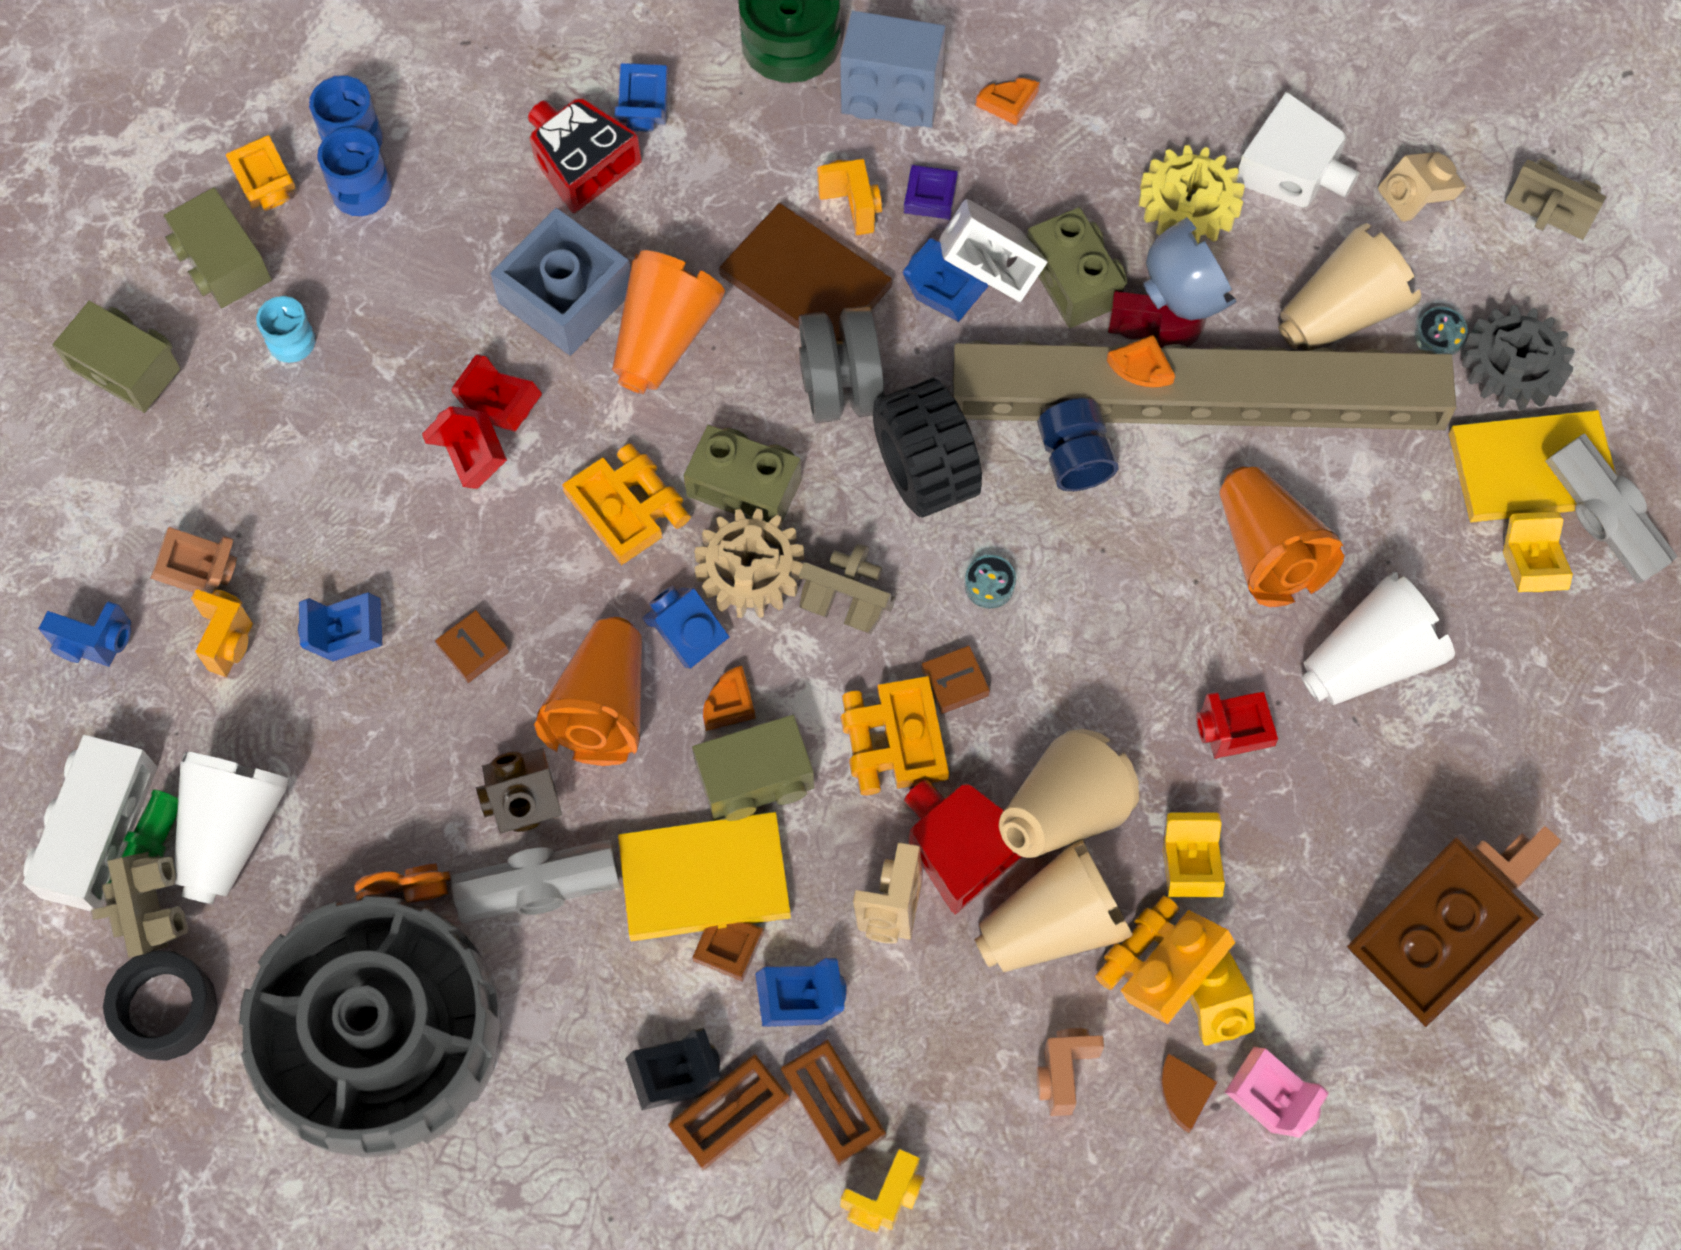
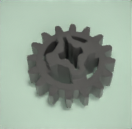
M1511 305L1505 317L1496 308L1491 311L1487 321L1480 318L1476 322L1472 333H1469L1463 347L1467 352L1463 358L1462 367L1473 368L1467 380L1469 384L1481 382L1484 388L1480 396L1485 399L1493 393L1498 395V406L1502 408L1505 407L1509 399L1516 400L1519 410H1525L1530 399L1541 407L1544 406L1550 395L1557 397L1573 371L1574 367L1569 362L1575 351L1574 348L1562 347L1569 335L1567 331L1554 333L1551 329L1556 319L1550 317L1544 322L1537 320L1538 313L1535 308H1532L1527 316H1522L1517 305Z

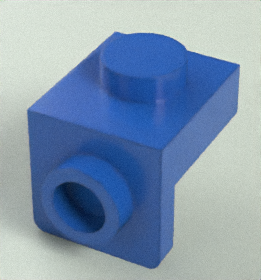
M620 63L618 106H615V117L620 123H626V127L630 130L652 132L654 131V124L666 125L669 77L667 65Z
M930 238L920 251L911 257L908 265L903 270V276L916 300L957 322L963 318L988 288L987 283L944 260L941 243L933 238Z
M674 586L665 589L650 601L649 605L652 610L642 618L648 627H655L683 666L689 669L730 638L694 588H679L676 590Z
M367 592L328 606L311 598L301 600L299 602L298 623L301 647L334 662L383 646L381 598Z
M108 601L95 626L47 611L38 629L51 643L50 650L57 656L74 663H79L81 658L110 667L116 653L122 652L129 641L131 620L119 604Z
M825 958L814 966L763 967L755 973L762 1027L822 1025L844 1011L847 988L843 976L840 975L837 958Z

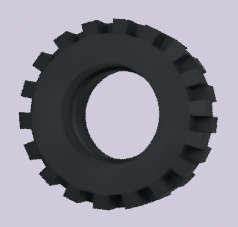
M932 377L874 401V431L885 466L902 500L918 517L924 518L980 495L982 469L973 435L957 401L939 380Z

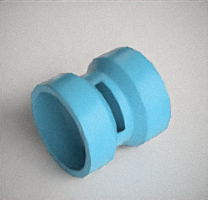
M280 296L266 301L259 308L256 316L257 327L274 358L286 363L298 362L306 358L313 351L316 343L315 333L308 322V317L300 302L291 297Z

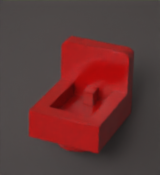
M479 354L473 357L451 388L453 395L464 408L487 412L492 426L514 432L527 418L529 412L542 395V392L533 381L499 373L486 356Z
M450 406L440 412L436 420L422 433L426 444L446 447L462 487L478 489L507 461L487 412Z
M1264 691L1220 700L1218 692L1209 693L1206 695L1201 712L1196 714L1200 739L1203 743L1210 742L1214 759L1275 747L1279 740Z

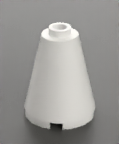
M1392 572L1372 590L1304 661L1307 673L1302 675L1301 678L1317 702L1326 698L1329 703L1336 705L1446 664L1454 658L1455 651L1448 634L1438 639L1434 623L1439 621V618L1422 594L1406 577L1403 576L1398 579L1397 572Z
M184 752L180 762L174 862L176 872L175 884L184 886L181 897L208 904L214 903L216 894L227 897L284 795L289 778L261 769L241 766L238 763L194 752Z

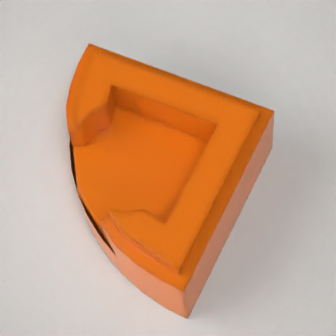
M1016 78L1015 82L1001 83L996 86L995 83L990 84L977 95L976 107L1017 125L1038 94L1040 82L1028 78Z
M1154 335L1108 352L1107 362L1109 366L1128 382L1144 387H1163L1174 383L1175 374Z
M739 666L724 673L719 678L720 681L710 691L703 706L705 731L756 719L743 667Z

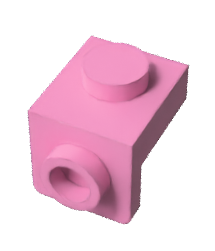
M1253 1047L1225 1090L1229 1097L1271 1133L1301 1137L1317 1122L1321 1113L1320 1107L1329 1093L1320 1084L1303 1082L1266 1048Z

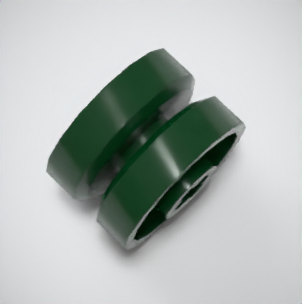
M738 0L742 54L750 67L763 77L782 83L805 82L823 74L835 62L841 47L840 0Z

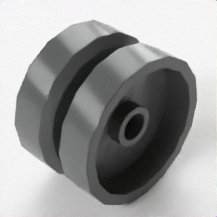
M869 305L843 308L839 317L840 341H836L832 321L824 311L800 314V367L805 393H808L814 423L840 420L844 411L843 388H847L851 408L858 417L872 416L874 401L885 395L878 339Z

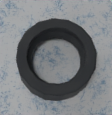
M152 950L150 953L134 956L117 969L106 987L102 1008L106 1026L120 1044L145 1059L168 1061L188 1054L204 1041L215 1022L218 1003L212 982L192 960L175 951ZM163 974L174 975L184 980L190 988L192 995L191 1010L184 1022L171 1033L160 1037L146 1036L137 1031L131 1023L129 1009L131 1000L139 987L151 978Z

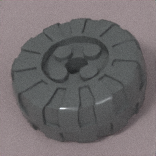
M364 896L363 901L342 904L337 900L305 914L303 916L304 921L286 936L280 933L257 962L261 967L251 989L244 990L238 1025L243 1029V1052H241V1056L250 1083L264 1106L277 1121L298 1138L326 1151L355 1155L362 1158L384 1157L400 1154V1150L423 1141L428 1144L458 1123V1116L470 1102L478 1101L494 1070L497 1044L501 1041V1012L499 997L490 970L469 938L450 921L431 909L422 908L408 903L401 898L389 896ZM378 1011L376 1023L366 1031H359L360 1021L366 1015Z

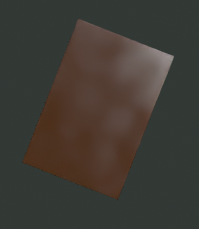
M780 202L719 267L722 278L798 330L800 314L824 311L832 321L836 341H840L839 317L843 308L869 305L872 310L892 287V278Z
M1461 833L1347 948L1427 1027L1544 914Z

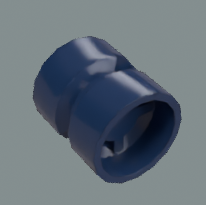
M1086 398L1072 399L1059 403L1040 415L1037 425L1045 451L1051 454L1049 463L1057 488L1069 492L1083 491L1107 482L1119 470L1118 462L1110 439L1103 436L1107 431L1099 404L1096 401Z

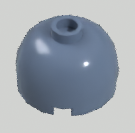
M1188 217L1163 232L1156 238L1148 250L1146 266L1151 279L1143 283V286L1157 309L1166 305L1177 317L1187 320L1205 319L1223 311L1237 301L1235 297L1228 293L1232 290L1206 242L1202 241L1198 244L1194 238L1192 231L1196 230V227Z

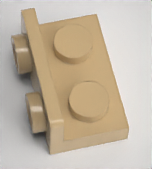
M898 843L895 860L885 859L880 881V892H884L883 894L860 890L855 891L853 905L858 930L866 932L867 938L887 944L897 943L898 938L911 940L923 880L920 846Z

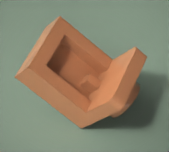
M168 527L150 579L194 593L195 589L212 594L219 584L227 586L230 582L237 562V557L229 555L234 539L223 536L219 543H215Z
M1069 1028L1057 1031L1056 1038L1047 1039L1044 1049L1045 1066L1037 1067L1036 1079L1039 1101L1048 1100L1050 1116L1073 1114L1076 1107V1093L1072 1060L1100 1058L1104 1049L1102 1035L1090 1036L1088 1029Z

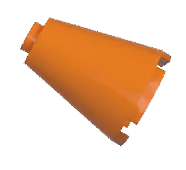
M648 250L640 251L639 255L636 253L631 264L612 367L613 372L620 376L617 383L638 394H645L646 389L657 390L721 304L726 291L721 283L704 271L700 270L696 277L683 269L686 262L669 255Z
M1255 466L1239 467L1226 476L1219 495L1249 592L1254 596L1258 604L1267 607L1287 606L1295 603L1292 594L1307 588L1310 594H1313L1336 575L1345 558L1341 550L1343 544L1336 533L1262 468Z
M609 617L595 622L540 707L534 724L536 733L545 745L555 752L558 751L560 744L574 751L572 760L598 766L620 765L627 762L629 753L633 752L635 755L640 743L642 636L630 621L621 617Z

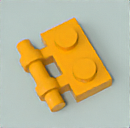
M631 443L626 444L618 451L617 457L624 465L616 471L602 457L562 484L564 494L621 566L662 539L661 529L655 523V520L666 517L674 528L678 529L687 524L691 518L681 505L683 498L673 486L667 487L655 473L657 466L647 454L641 455ZM633 485H641L650 498L640 504L629 488Z
M929 676L877 685L879 705L865 707L862 692L850 691L842 695L844 713L840 716L843 732L849 734L853 756L849 758V765L852 777L858 779L861 795L869 796L881 791L878 776L881 771L893 769L897 789L916 786L925 779H928L930 783L949 779V770ZM884 726L888 748L873 751L869 730L874 727Z
M1162 896L1152 909L1145 908L1135 919L1137 927L1132 931L1133 936L1127 938L1121 945L1114 944L1104 956L1106 963L1097 972L1095 978L1102 986L1112 990L1123 976L1129 980L1120 991L1128 1003L1168 1024L1236 942L1228 929L1190 910L1183 915L1176 925L1169 923L1179 911V907L1170 898ZM1153 941L1159 943L1145 962L1138 959Z

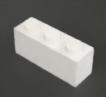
M83 735L78 749L70 753L64 768L65 781L58 798H54L46 809L44 816L45 829L38 847L30 851L24 864L25 878L23 884L39 898L87 911L103 907L105 897L102 885L109 882L111 878L107 861L121 858L127 845L123 842L127 831H133L157 770V766L143 749Z

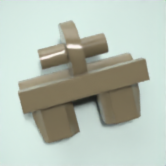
M1541 158L1536 162L1527 159L1505 203L1537 218L1538 220L1534 227L1541 231H1544L1547 224H1550L1584 240L1607 196L1601 194V186L1587 179L1575 182L1559 174L1557 165Z
M861 543L855 546L851 555L834 550L830 564L844 569V576L806 562L803 563L799 577L806 580L802 589L800 608L827 618L836 593L849 596L853 600L844 624L872 634L883 611H892L896 597L891 596L890 593L858 582L861 576L878 581L882 572V567L867 562L869 546Z
M148 852L107 861L112 883L102 885L106 906L91 909L92 919L97 920L109 917L113 938L124 935L128 958L150 953L152 950L168 947V942L187 934L188 927L184 911L180 906L160 910L156 892L158 888L175 885L176 872L173 859L170 856L149 857Z

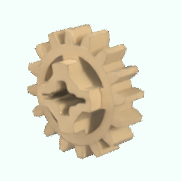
M741 509L735 510L734 522L728 523L721 516L716 518L718 532L714 533L704 529L702 539L706 547H695L694 551L696 562L699 563V565L694 567L695 575L698 582H704L702 585L703 596L708 599L718 595L716 599L717 608L721 612L727 609L730 604L735 605L737 618H743L747 608H754L759 618L764 617V605L769 603L777 610L783 609L782 594L795 597L798 593L795 580L802 579L799 577L803 566L800 561L804 560L803 545L795 544L797 541L796 530L792 527L781 531L782 518L779 515L773 517L769 523L763 521L762 509H756L752 519H745ZM765 540L771 542L777 549L770 548ZM748 560H753L751 566H747ZM721 577L730 578L734 583V587L727 584Z

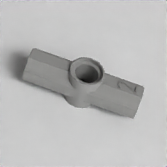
M1585 433L1545 461L1577 503L1575 507L1576 515L1582 526L1595 539L1608 544L1637 584L1660 572L1678 557L1645 514L1647 504L1640 490L1628 478L1621 475L1617 476Z
M610 840L556 852L552 848L546 847L527 849L510 856L508 863L451 875L454 903L461 923L515 911L522 915L543 914L560 908L564 905L565 900L620 888L616 860Z

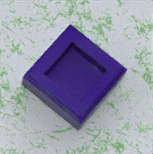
M911 165L904 201V214L950 220L958 171Z

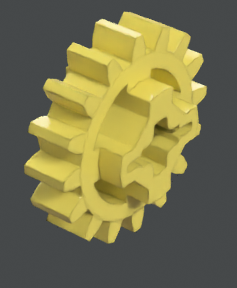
M1185 145L1181 156H1177L1171 149H1168L1165 152L1163 162L1157 159L1151 161L1149 173H1143L1139 206L1146 208L1144 215L1146 223L1158 221L1156 234L1160 236L1168 228L1186 217L1196 227L1192 234L1198 244L1201 235L1206 234L1214 242L1218 239L1220 229L1227 232L1232 230L1235 218H1239L1244 202L1242 201L1245 187L1244 184L1236 183L1239 174L1237 168L1224 169L1227 157L1222 155L1212 160L1209 158L1210 152L1207 147L1202 149L1200 155H1193L1191 147ZM1195 189L1196 193L1192 195L1191 201H1187V196L1190 197L1192 190Z

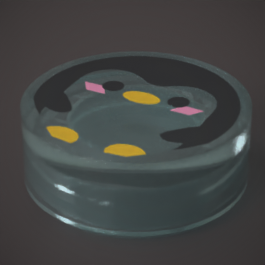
M1446 307L1432 308L1426 311L1419 320L1415 330L1416 343L1421 350H1429L1435 354H1452L1453 356L1461 349L1467 337V324L1464 318L1453 309Z
M985 555L975 559L968 566L964 587L968 598L974 604L982 608L993 609L1005 605L1012 598L1015 591L1016 574L1014 568L1007 560L995 555Z

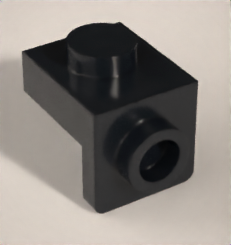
M704 1028L692 1030L679 1041L634 1050L625 1058L642 1111L701 1097L720 1080L719 1054L715 1046L709 1042Z

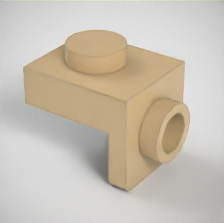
M1440 152L1405 155L1379 185L1378 191L1399 219L1405 222L1411 221L1426 203L1455 200L1467 186L1456 174V167L1449 158Z

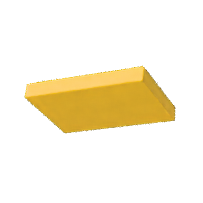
M1599 410L1452 426L1449 432V439L1470 523L1508 519L1512 514L1563 513L1576 511L1577 503L1545 461L1585 433L1616 474Z
M776 812L751 815L736 821L723 819L618 834L628 931L631 942L701 932L711 926H718V929L727 928L726 924L748 922L756 924L791 918Z

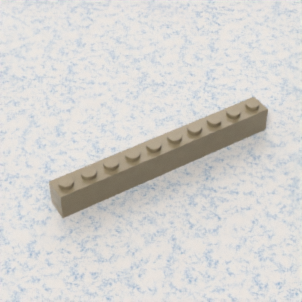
M974 340L966 344L954 343L952 395L960 406L966 420L1038 421L1041 414L1059 403L1072 399L1086 398L1093 399L1099 404L1104 423L1445 430L1456 409L1452 354H1435L1429 350H1418L1412 353H1386L1380 349H1368L1362 352H1336L1331 348H1318L1312 351H1287L1282 347H1268L1262 350H1238L1232 346H1218L1213 349H1188L1183 345H1168L1161 348L1175 374L1174 383L1163 387H1144L1128 382L1120 377L1107 362L1108 352L1126 346L1129 343L1118 344L1114 347L1089 346L1080 342L1069 343L1064 346L1040 345L1032 341L1019 342L1015 345L991 344L983 340Z

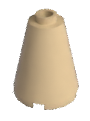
M1364 223L1355 228L1280 312L1283 323L1278 326L1282 337L1293 349L1296 350L1298 347H1301L1305 351H1312L1407 311L1420 303V289L1412 294L1407 282L1415 277L1411 268L1384 234L1380 232L1375 237H1372L1367 233L1372 225Z
M1087 729L1067 731L1056 738L1044 752L1000 817L999 829L1006 845L1020 856L1033 858L1114 829L1124 823L1139 801V781L1132 762L1123 752L1118 756L1106 745L1110 741L1109 738L1101 733Z
M1083 840L1071 844L979 923L982 935L974 938L989 968L999 964L1003 972H1008L1123 942V940L1133 936Z

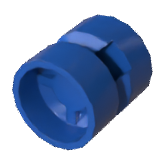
M347 75L333 76L323 80L314 88L309 97V109L321 141L333 131L345 127H357L368 131L376 138L379 148L381 147L383 132L375 113L371 95L364 83L357 78Z
M345 127L333 131L323 139L318 148L317 159L335 206L343 213L351 216H367L383 208L391 197L392 184L376 138L366 130L357 127Z

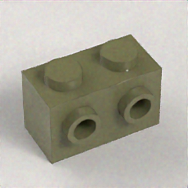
M215 187L163 215L172 232L165 236V239L179 262L188 258L194 268L187 272L194 285L203 297L211 293L221 309L272 281L260 253Z
M1078 207L1028 228L1027 238L1047 260V264L1038 277L1068 328H1073L1110 312L1114 291L1124 292V287L1127 285V277L1121 263L1117 259L1112 260L1104 248L1103 235L1098 225L1094 221L1089 222L1081 208Z
M90 300L52 344L67 369L143 413L149 409L180 370L171 352L173 346L166 337L150 328L144 332L135 327L132 320L119 309L110 306L105 310Z
M707 425L684 472L686 494L689 498L735 514V510L741 509L746 519H752L756 509H762L763 521L769 523L773 517L779 515L783 522L802 481L801 459L783 446L776 444L766 446L749 440L739 430L733 428L719 429Z
M794 714L692 746L695 764L714 821L724 817L727 821L740 820L752 815L756 811V807L774 801L779 805L794 803L807 795V791L814 789V771Z

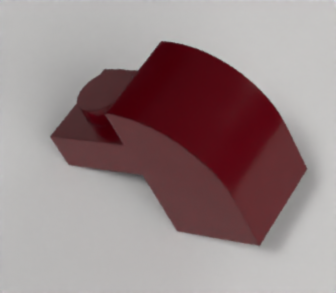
M1114 291L1109 315L1108 333L1121 334L1128 339H1142L1154 335L1160 348L1176 344L1188 348L1202 334L1207 318L1197 320L1180 318L1166 305L1157 309L1149 295Z

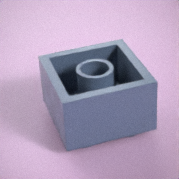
M851 11L840 57L841 113L865 120L873 118L897 122L907 127L922 126L932 128L942 86L945 25Z
M555 208L490 274L498 303L571 356L625 301L631 268L630 262L626 257L562 211Z

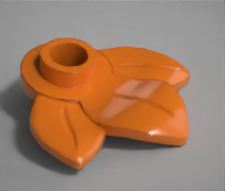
M437 863L406 869V876L393 871H382L366 875L354 884L355 892L366 889L355 896L356 901L363 900L364 896H388L402 891L405 901L408 903L448 895L446 882L451 880L450 872H439Z

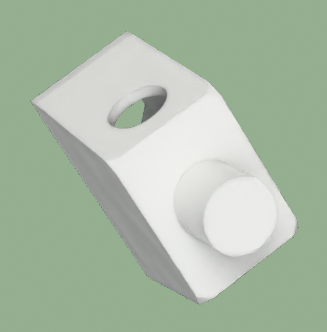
M1286 92L1242 155L1236 183L1244 184L1245 188L1300 207H1308L1322 186L1346 198L1354 187L1360 172L1339 162L1346 140L1344 132Z
M965 199L940 237L944 260L1019 302L1022 301L1047 264L1044 256L1019 228L969 199ZM1018 256L1014 264L1007 267L1008 257Z

